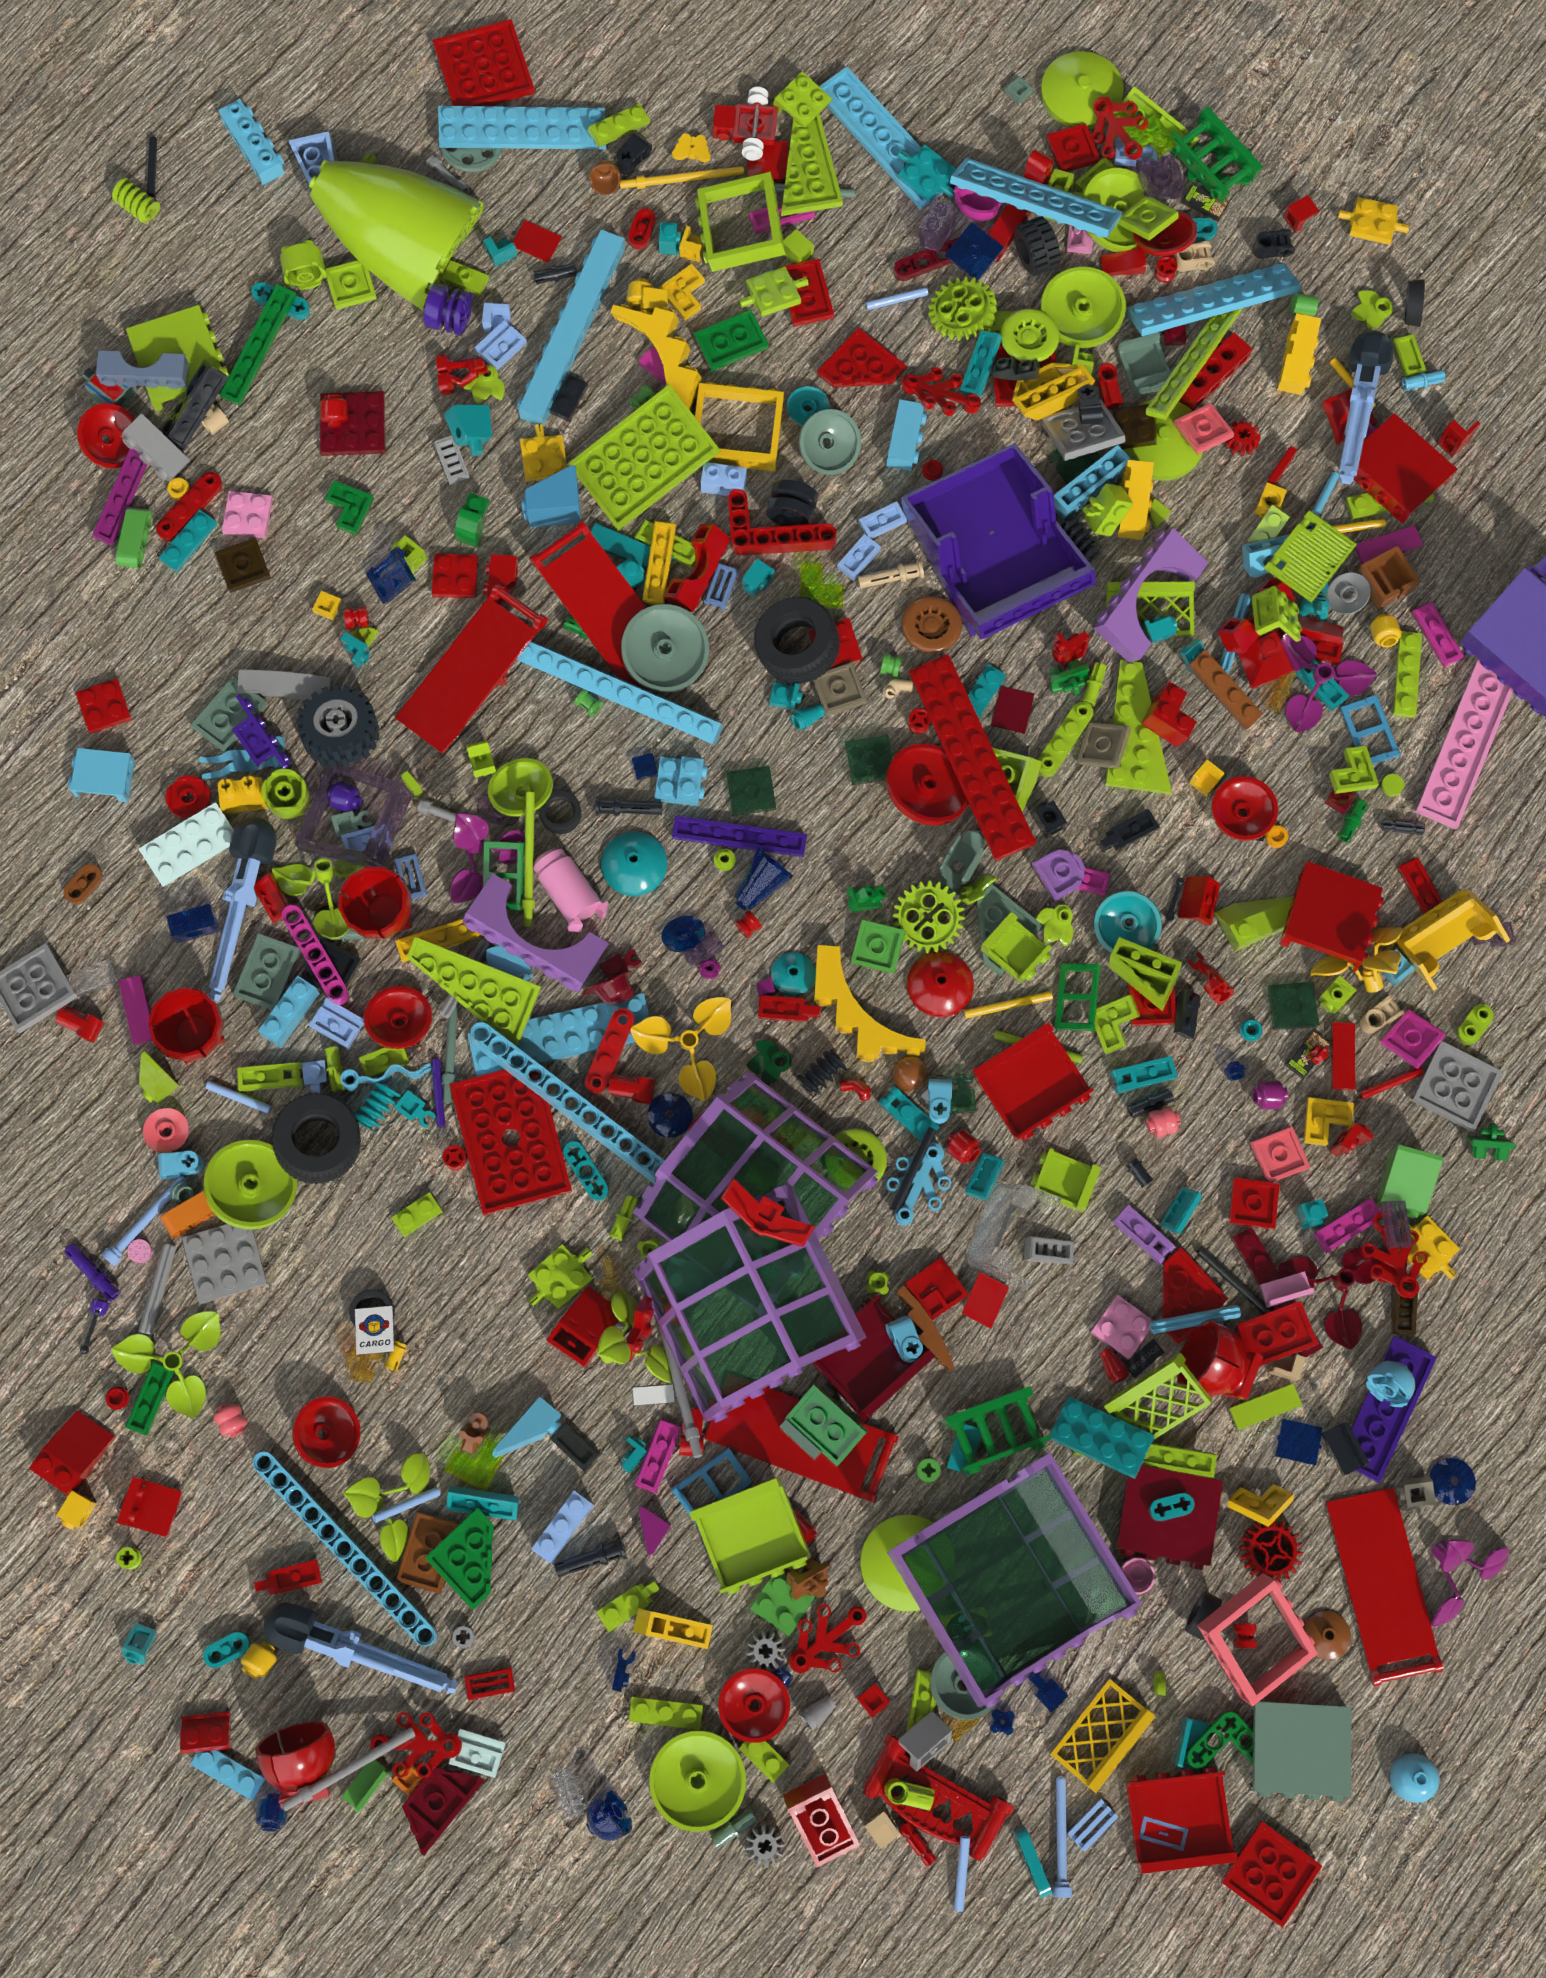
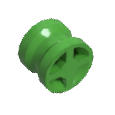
M885 652L880 673H891L894 677H898L902 656L897 655L894 657L890 653Z
M930 1458L922 1460L916 1468L917 1477L924 1483L935 1481L941 1471L938 1462Z

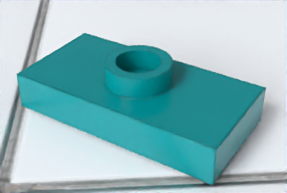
M983 1152L965 1189L966 1195L987 1202L1005 1164L1004 1159Z
M1182 1186L1160 1225L1164 1229L1181 1234L1203 1196L1195 1190Z
M965 1424L963 1428L975 1456L981 1434L978 1428ZM956 1436L946 1468L960 1472L959 1469L968 1464Z

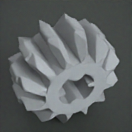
M765 1630L761 1631L762 1640H759L758 1636L753 1634L752 1637L757 1643L753 1644L748 1641L746 1644L754 1648V1651L745 1652L746 1656L753 1654L755 1656L749 1661V1664L752 1665L758 1660L759 1663L756 1668L761 1669L762 1663H764L765 1670L770 1671L769 1663L772 1662L773 1666L777 1669L779 1665L774 1661L775 1658L781 1661L785 1659L783 1656L777 1655L778 1651H786V1647L777 1648L776 1646L782 1642V1638L780 1637L773 1642L772 1639L775 1636V1632H771L769 1639H766ZM767 1644L768 1648H772V1655L769 1654V1658H764L763 1654H759V1648L762 1649L761 1645Z
M761 1824L762 1833H759L753 1827L752 1832L756 1837L747 1835L746 1840L753 1844L745 1845L744 1849L753 1850L747 1858L750 1860L757 1856L755 1860L756 1866H759L761 1859H764V1866L768 1868V1859L771 1858L772 1862L776 1865L778 1860L774 1855L784 1856V1852L777 1849V1847H784L786 1844L784 1841L776 1842V1840L782 1837V1833L778 1832L773 1836L775 1826L772 1825L767 1833L765 1824ZM766 1839L769 1840V1846L772 1845L771 1849L761 1852V1846H758V1843L764 1842Z

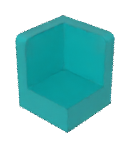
M491 236L483 240L485 252L495 267L517 256L516 246L514 243H510L507 238L494 243Z

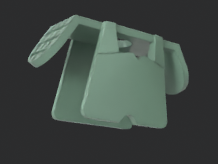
M970 829L966 831L960 844L959 841L962 835L959 834L943 857L939 871L942 875L938 882H941V889L950 886L949 894L955 891L958 892L961 885L965 886L970 881L981 861L985 838L977 830ZM956 861H961L966 866V870L961 874H957L952 870V864Z

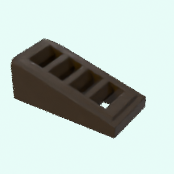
M1394 1285L1391 1286V1332L1393 1334L1416 1335L1418 1293L1412 1298H1400ZM1403 1286L1405 1290H1410V1286ZM1407 1303L1409 1308L1399 1307V1304ZM1399 1313H1409V1317H1399ZM1398 1322H1409V1327L1398 1326Z

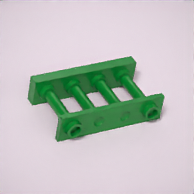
M1207 106L1202 110L1197 120V126L1182 137L1173 132L1167 145L1170 151L1176 154L1209 190L1211 196L1222 205L1230 194L1228 190L1245 176L1252 182L1258 177L1263 166ZM1203 131H1206L1212 140L1194 153L1187 143ZM1219 146L1226 155L1208 168L1201 161V158ZM1229 162H1234L1240 170L1221 183L1214 174Z
M1031 1386L941 1420L944 1429L951 1427L952 1431H955L968 1464L959 1469L961 1474L967 1471L969 1475L982 1471L981 1466L1031 1447L1033 1451L1046 1447L1045 1442L1050 1440L1051 1437L1050 1435L1040 1437L1027 1404L1029 1402L1028 1398L1034 1395ZM1015 1403L1016 1407H1019L1032 1440L1021 1446L1018 1444L1006 1413L1008 1410L1007 1406ZM991 1411L998 1415L1010 1446V1450L999 1454L985 1421V1418H987L985 1414ZM970 1419L973 1420V1423L976 1422L989 1458L976 1462L963 1428L965 1426L964 1422Z

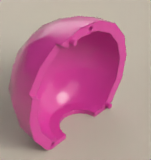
M956 186L954 190L956 205L961 213L970 220L982 222L993 219L1003 204L994 198L978 195L976 192L968 189H960Z

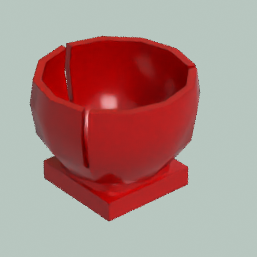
M364 867L350 875L340 889L342 893H339V911L347 927L360 936L368 939H386L397 932L412 928L410 919L412 909L411 893L404 879L385 867Z
M184 987L167 992L152 1007L148 1020L153 1044L168 1058L182 1060L187 1065L192 1061L205 1058L217 1046L226 1041L222 1036L224 1022L219 1005L203 991Z
M1212 1320L1201 1323L1190 1334L1180 1352L1186 1359L1184 1364L1210 1397L1221 1395L1223 1397L1247 1400L1264 1357L1255 1352H1246L1238 1335L1223 1324ZM1180 1372L1177 1374V1381L1179 1384L1187 1386V1379Z
M316 1721L304 1722L278 1730L284 1754L279 1745L277 1732H273L262 1739L255 1748L256 1761L264 1778L268 1783L280 1790L279 1803L281 1809H283L281 1802L295 1795L298 1789L305 1785L309 1787L331 1774L330 1768L336 1756L335 1740L326 1723ZM331 1785L313 1795V1799L308 1802L329 1797Z

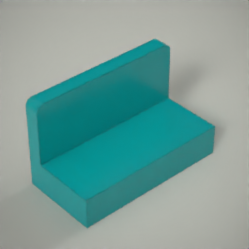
M1183 1717L1173 1765L1193 1769L1198 1772L1199 1768H1193L1186 1764L1184 1760L1185 1753L1192 1742L1208 1727V1723ZM1202 1750L1199 1753H1192V1755L1194 1756L1192 1762L1200 1761L1198 1756L1201 1754Z

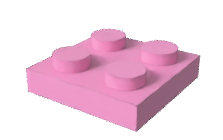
M229 491L222 527L223 534L266 539L273 502L272 496Z
M1117 1295L1090 1333L1126 1360H1129L1150 1331L1149 1323L1153 1320Z

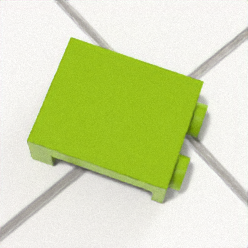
M1010 912L984 941L980 950L1022 984L1025 979L1029 982L1037 973L1035 968L1040 963L1044 965L1052 955L1049 952L1052 946L1050 944L1046 946L1017 921L1018 917L1013 912Z
M1050 1147L1048 1152L1043 1151L1038 1164L1042 1165L1039 1173H1034L1030 1185L1034 1186L1032 1193L1083 1213L1086 1210L1102 1167L1094 1164L1089 1166L1054 1151V1148Z

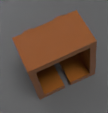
M1398 546L1362 564L1357 571V574L1362 575L1368 581L1371 590L1370 599L1377 610L1393 603L1396 598L1399 600L1414 592L1421 582Z

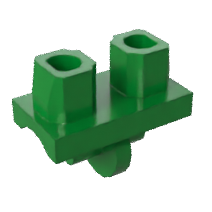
M1076 659L1068 664L1067 671L1062 672L1058 666L1050 668L1051 692L1055 694L1064 691V693L1071 691L1074 696L1079 695V688L1085 686L1086 681L1089 680L1088 672L1090 668L1088 665H1082Z
M877 885L876 887H850L846 890L847 894L850 895L848 906L853 912L879 909L882 907L880 901L887 898L882 885Z
M1490 1123L1488 1129H1480V1135H1486L1487 1137L1468 1136V1143L1471 1145V1154L1474 1158L1486 1159L1488 1147L1494 1148L1493 1159L1507 1161L1510 1149L1514 1150V1142H1510L1509 1139L1497 1138V1136L1504 1137V1130H1497L1496 1123Z

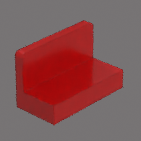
M1453 420L1447 426L1437 444L1453 458L1470 442L1481 423L1476 421L1466 431Z
M1209 876L1186 877L1178 918L1195 919L1203 925H1212L1221 884Z

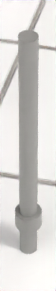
M659 1326L686 1428L684 1431L686 1441L690 1443L693 1458H699L703 1456L698 1440L700 1438L699 1430L694 1425L679 1366Z
M407 1729L309 1787L305 1785L298 1789L295 1795L281 1802L283 1810L287 1811L301 1802L303 1804L313 1799V1795L415 1737L413 1729Z

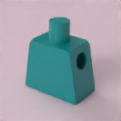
M453 405L444 414V417L456 445L469 446L472 456L483 454L482 445L492 437L489 405Z

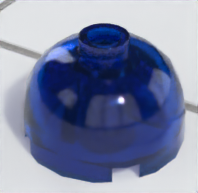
M607 1789L603 1790L591 1800L587 1807L586 1825L589 1832L605 1841L618 1840L629 1834L632 1830L631 1817L627 1819L623 1812L628 1809L623 1800L614 1791L610 1790L607 1792Z

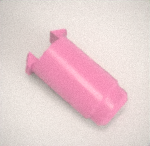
M550 849L536 859L533 869L538 876V881L568 922L567 930L569 932L581 933L583 928L582 922L595 913L601 921L603 920L609 907L608 901L604 903L601 901L575 862L566 855L563 849Z

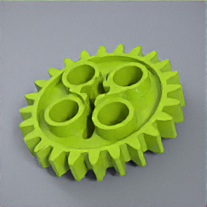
M965 276L962 282H960L959 278H956V283L954 284L949 280V286L941 285L942 292L935 291L936 298L930 299L932 304L928 305L930 311L928 315L932 327H935L937 333L941 332L943 338L948 335L950 340L954 336H957L958 341L961 340L962 336L969 340L970 334L977 337V331H984L983 326L990 327L989 320L995 319L994 313L997 312V302L994 292L990 290L988 284L984 286L983 280L977 283L975 277L970 282L967 276Z
M923 881L919 883V888L912 884V892L904 890L906 898L898 897L902 904L894 905V908L899 910V913L893 914V917L899 918V921L893 925L900 926L902 930L906 931L903 942L910 940L909 948L916 944L918 952L923 947H925L926 953H930L931 947L934 948L935 952H939V945L947 949L946 942L954 944L953 935L960 937L961 935L957 929L964 928L959 923L960 920L966 919V917L960 916V912L964 911L965 908H958V904L961 903L962 899H954L957 894L956 891L951 894L948 893L950 886L941 889V882H938L936 887H933L932 881L928 882L927 887H925ZM927 895H932L935 898V905L931 908L927 907L924 903ZM944 903V906L932 916L933 922L927 921L918 931L914 930L927 917L925 912L931 913L939 904ZM911 910H915L919 914V919L915 923L908 919V914ZM943 911H947L951 916L947 924L942 923L939 918ZM927 926L934 930V936L931 939H927L923 935V930Z

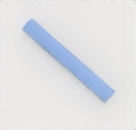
M924 287L865 302L866 308L871 310L927 296L928 289Z
M210 1080L206 1084V1089L269 1114L272 1106Z
M437 1487L374 1513L372 1519L375 1523L440 1496V1491Z
M965 1835L960 1837L954 1910L959 1912L964 1911L970 1837Z

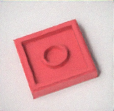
M1212 403L1174 421L1175 427L1197 455L1234 437V432Z
M1293 1126L1249 1143L1266 1182L1274 1183L1311 1168Z

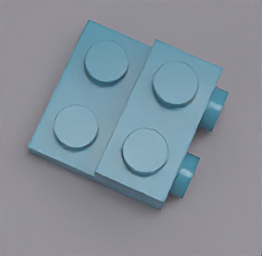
M683 756L682 759L660 757L655 801L699 806V799H704L705 786H701L702 778H707L708 765H704V759Z

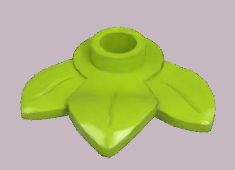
M1363 290L1358 292L1361 304L1356 306L1351 312V315L1356 320L1366 321L1368 329H1375L1383 324L1384 318L1392 314L1393 305L1388 298H1380L1374 291Z
M487 365L488 372L491 373L490 376L485 377L484 374H479V378H476L464 387L465 390H472L473 398L477 404H481L490 395L498 400H502L504 397L505 385L498 378V371L492 365Z
M990 873L981 876L972 885H967L960 891L959 899H962L961 902H965L966 905H970L984 898L985 888L997 881V878Z
M1058 905L1054 909L1044 908L1038 913L1036 920L1044 925V943L1059 940L1063 946H1067L1071 942L1074 934L1071 924L1073 913L1067 905ZM1062 912L1065 914L1064 920L1061 918Z

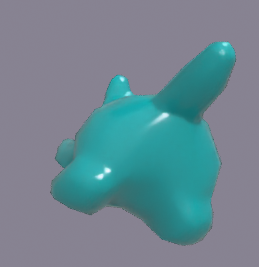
M1329 582L1326 583L1312 603L1306 598H1302L1301 603L1298 605L1299 615L1318 614L1321 620L1328 617L1330 608L1327 598Z

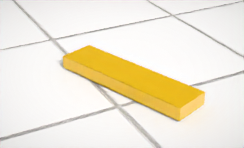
M654 522L642 600L645 605L665 604L663 595L667 590L676 531L675 523Z
M463 919L397 939L395 942L403 963L409 961L407 955L414 937L447 949L484 936L469 930L462 923Z

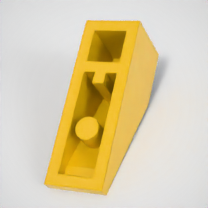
M638 1608L633 1632L708 1649L713 1625Z

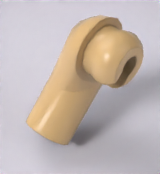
M892 679L883 688L884 697L891 699L901 690L912 691L913 681Z

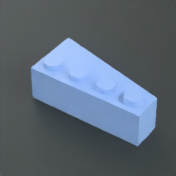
M329 131L289 140L309 184L314 176L318 177L320 174L319 168L324 159L338 161L335 143Z

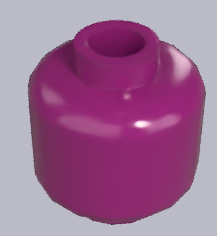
M1261 1080L1257 1083V1086L1253 1087V1102L1263 1110L1280 1109L1284 1101L1288 1099L1287 1088L1283 1087L1279 1080Z

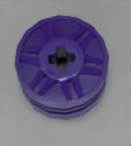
M434 283L426 300L424 311L425 327L441 330L445 324L447 333L454 331L455 335L462 336L471 316V292H461L460 289H455L451 295L449 286Z

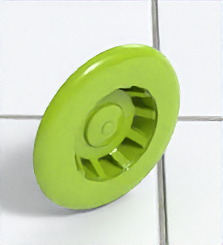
M1026 308L1015 311L1006 318L1000 331L1002 336L1001 343L1005 351L1011 357H1015L1016 360L1021 362L1036 359L1039 362L1043 361L1054 353L1059 343V330L1055 321L1048 314L1038 309Z
M850 1128L840 1131L833 1136L843 1145H847L848 1149L866 1163L872 1162V1167L878 1171L876 1178L878 1181L882 1178L887 1165V1155L882 1142L873 1133L864 1129ZM857 1143L858 1145L857 1147H852L851 1144ZM833 1145L824 1152L823 1164L825 1171L831 1181L840 1188L849 1189L863 1175L862 1172L864 1170ZM863 1145L866 1147V1149L863 1150L862 1148H860V1146ZM870 1152L872 1157L868 1158L867 1153ZM838 1153L842 1154L841 1159L837 1158ZM838 1163L842 1164V1168H839Z

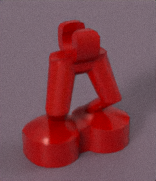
M446 354L436 355L438 386L444 396L455 393V383L464 388L470 382L479 378V374L488 372V366L484 364L482 359L470 358L451 361ZM453 369H469V373L462 379L453 376Z
M1197 952L1196 955L1200 959L1195 963L1191 959L1187 960L1192 969L1198 970L1200 974L1203 973L1207 976L1204 990L1218 1005L1223 1004L1234 994V989L1213 967L1206 963L1205 957L1200 952Z

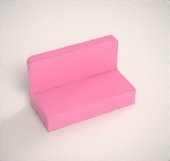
M1305 1272L1260 1285L1267 1308L1308 1296L1315 1292L1314 1288H1310Z

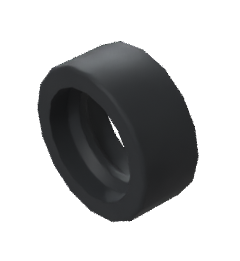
M561 789L552 791L546 803L539 808L542 824L547 830L556 834H566L574 830L580 823L582 816L580 802L576 796L569 791ZM564 800L571 804L573 816L568 822L556 824L549 819L547 810L554 801Z
M370 1289L362 1291L355 1296L350 1304V1320L355 1326V1309H359L364 1301L373 1298L381 1301L384 1306H392L394 1321V1304L386 1294L379 1290Z
M1204 1591L1196 1601L1188 1617L1185 1631L1200 1640H1204L1205 1638L1197 1625L1222 1606V1599Z

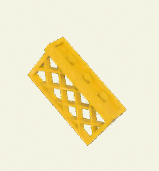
M1109 1679L1050 1755L1096 1794L1155 1719V1715ZM1110 1686L1119 1693L1120 1703L1105 1704L1104 1694ZM1122 1696L1129 1702H1122ZM1102 1698L1103 1704L1096 1705L1098 1701ZM1134 1705L1140 1710V1713L1135 1719L1124 1720L1123 1706ZM1120 1706L1122 1720L1107 1721L1106 1707ZM1093 1708H1103L1105 1722L1090 1723L1089 1713ZM1087 1717L1088 1723L1081 1724ZM1122 1723V1736L1110 1739L1108 1725ZM1125 1723H1131L1130 1726L1127 1729H1125ZM1105 1725L1107 1739L1092 1740L1091 1726ZM1088 1726L1090 1741L1076 1742V1729ZM1072 1736L1073 1742L1066 1743ZM1107 1742L1108 1754L1105 1757L1095 1758L1093 1744ZM1110 1742H1116L1111 1749ZM1090 1744L1092 1758L1078 1759L1076 1745ZM1073 1745L1075 1760H1063L1058 1755V1752L1063 1746ZM1092 1761L1094 1772L1086 1779L1079 1773L1078 1763ZM1095 1761H1101L1096 1768ZM1069 1763H1075L1076 1770Z

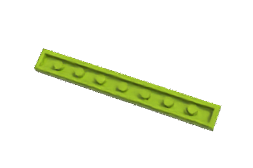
M1243 308L1210 317L1146 408V415L1163 420L1167 419Z

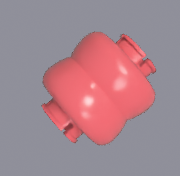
M1171 1107L1151 1111L1148 1115L1149 1119H1146L1149 1133L1153 1132L1157 1138L1164 1137L1167 1134H1175L1178 1131V1125H1181L1178 1112H1174Z
M227 1402L223 1406L221 1405L216 1408L218 1412L214 1415L213 1419L219 1426L222 1436L230 1435V1438H234L244 1432L243 1427L247 1425L248 1421L242 1414L239 1404L231 1405L230 1402Z

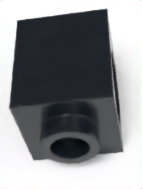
M1054 800L1048 804L1046 801L1035 807L1032 818L1045 839L1065 829L1067 821ZM1043 815H1051L1054 821H1046Z

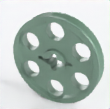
M440 148L445 160L452 167L464 172H480L490 168L496 163L502 152V148H457L454 152H449L446 148ZM489 150L493 155L490 158H485L482 156V152ZM464 157H471L474 161L471 164H465L462 162V159Z

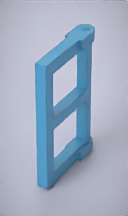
M1378 695L1340 708L1355 747L1362 746L1359 738L1380 731L1385 732L1392 751L1371 757L1372 765L1401 755ZM1374 704L1381 725L1356 732L1349 712Z
M728 1447L679 1484L673 1486L671 1490L689 1514L694 1509L681 1492V1489L699 1476L703 1477L718 1500L740 1492L751 1484L752 1481L732 1453V1450ZM727 1457L743 1482L722 1496L706 1471Z

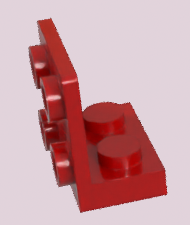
M132 1477L116 1523L168 1537L183 1492Z

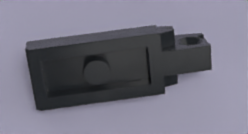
M1147 809L1112 827L1106 833L1107 838L1101 840L1098 845L1102 852L1113 847L1117 851L1160 829V826L1151 811Z

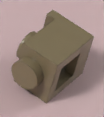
M1429 1475L1401 1480L1402 1486L1398 1487L1400 1501L1405 1500L1407 1508L1436 1504L1433 1481ZM1419 1488L1416 1493L1411 1492V1489Z

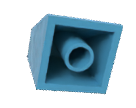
M575 465L569 466L525 489V498H521L524 520L529 521L530 527L577 524L581 521Z

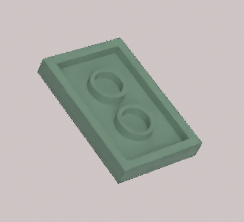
M233 676L190 725L193 730L224 753L238 740L232 729L249 718L235 696L240 694L244 699L248 697L255 707L252 711L256 717L268 705L267 701L256 693H239L237 691L238 680Z
M258 933L233 996L273 1010L284 994L301 953L300 948Z

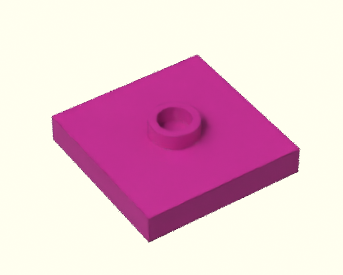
M1408 1008L1383 1037L1381 1045L1418 1069L1444 1039L1446 1033Z

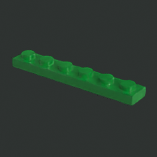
M276 284L220 393L222 399L241 406L297 297L295 292Z

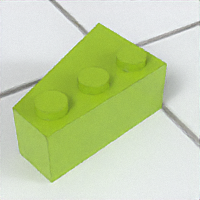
M1119 937L1110 955L1109 968L1163 1011L1179 977L1182 962Z

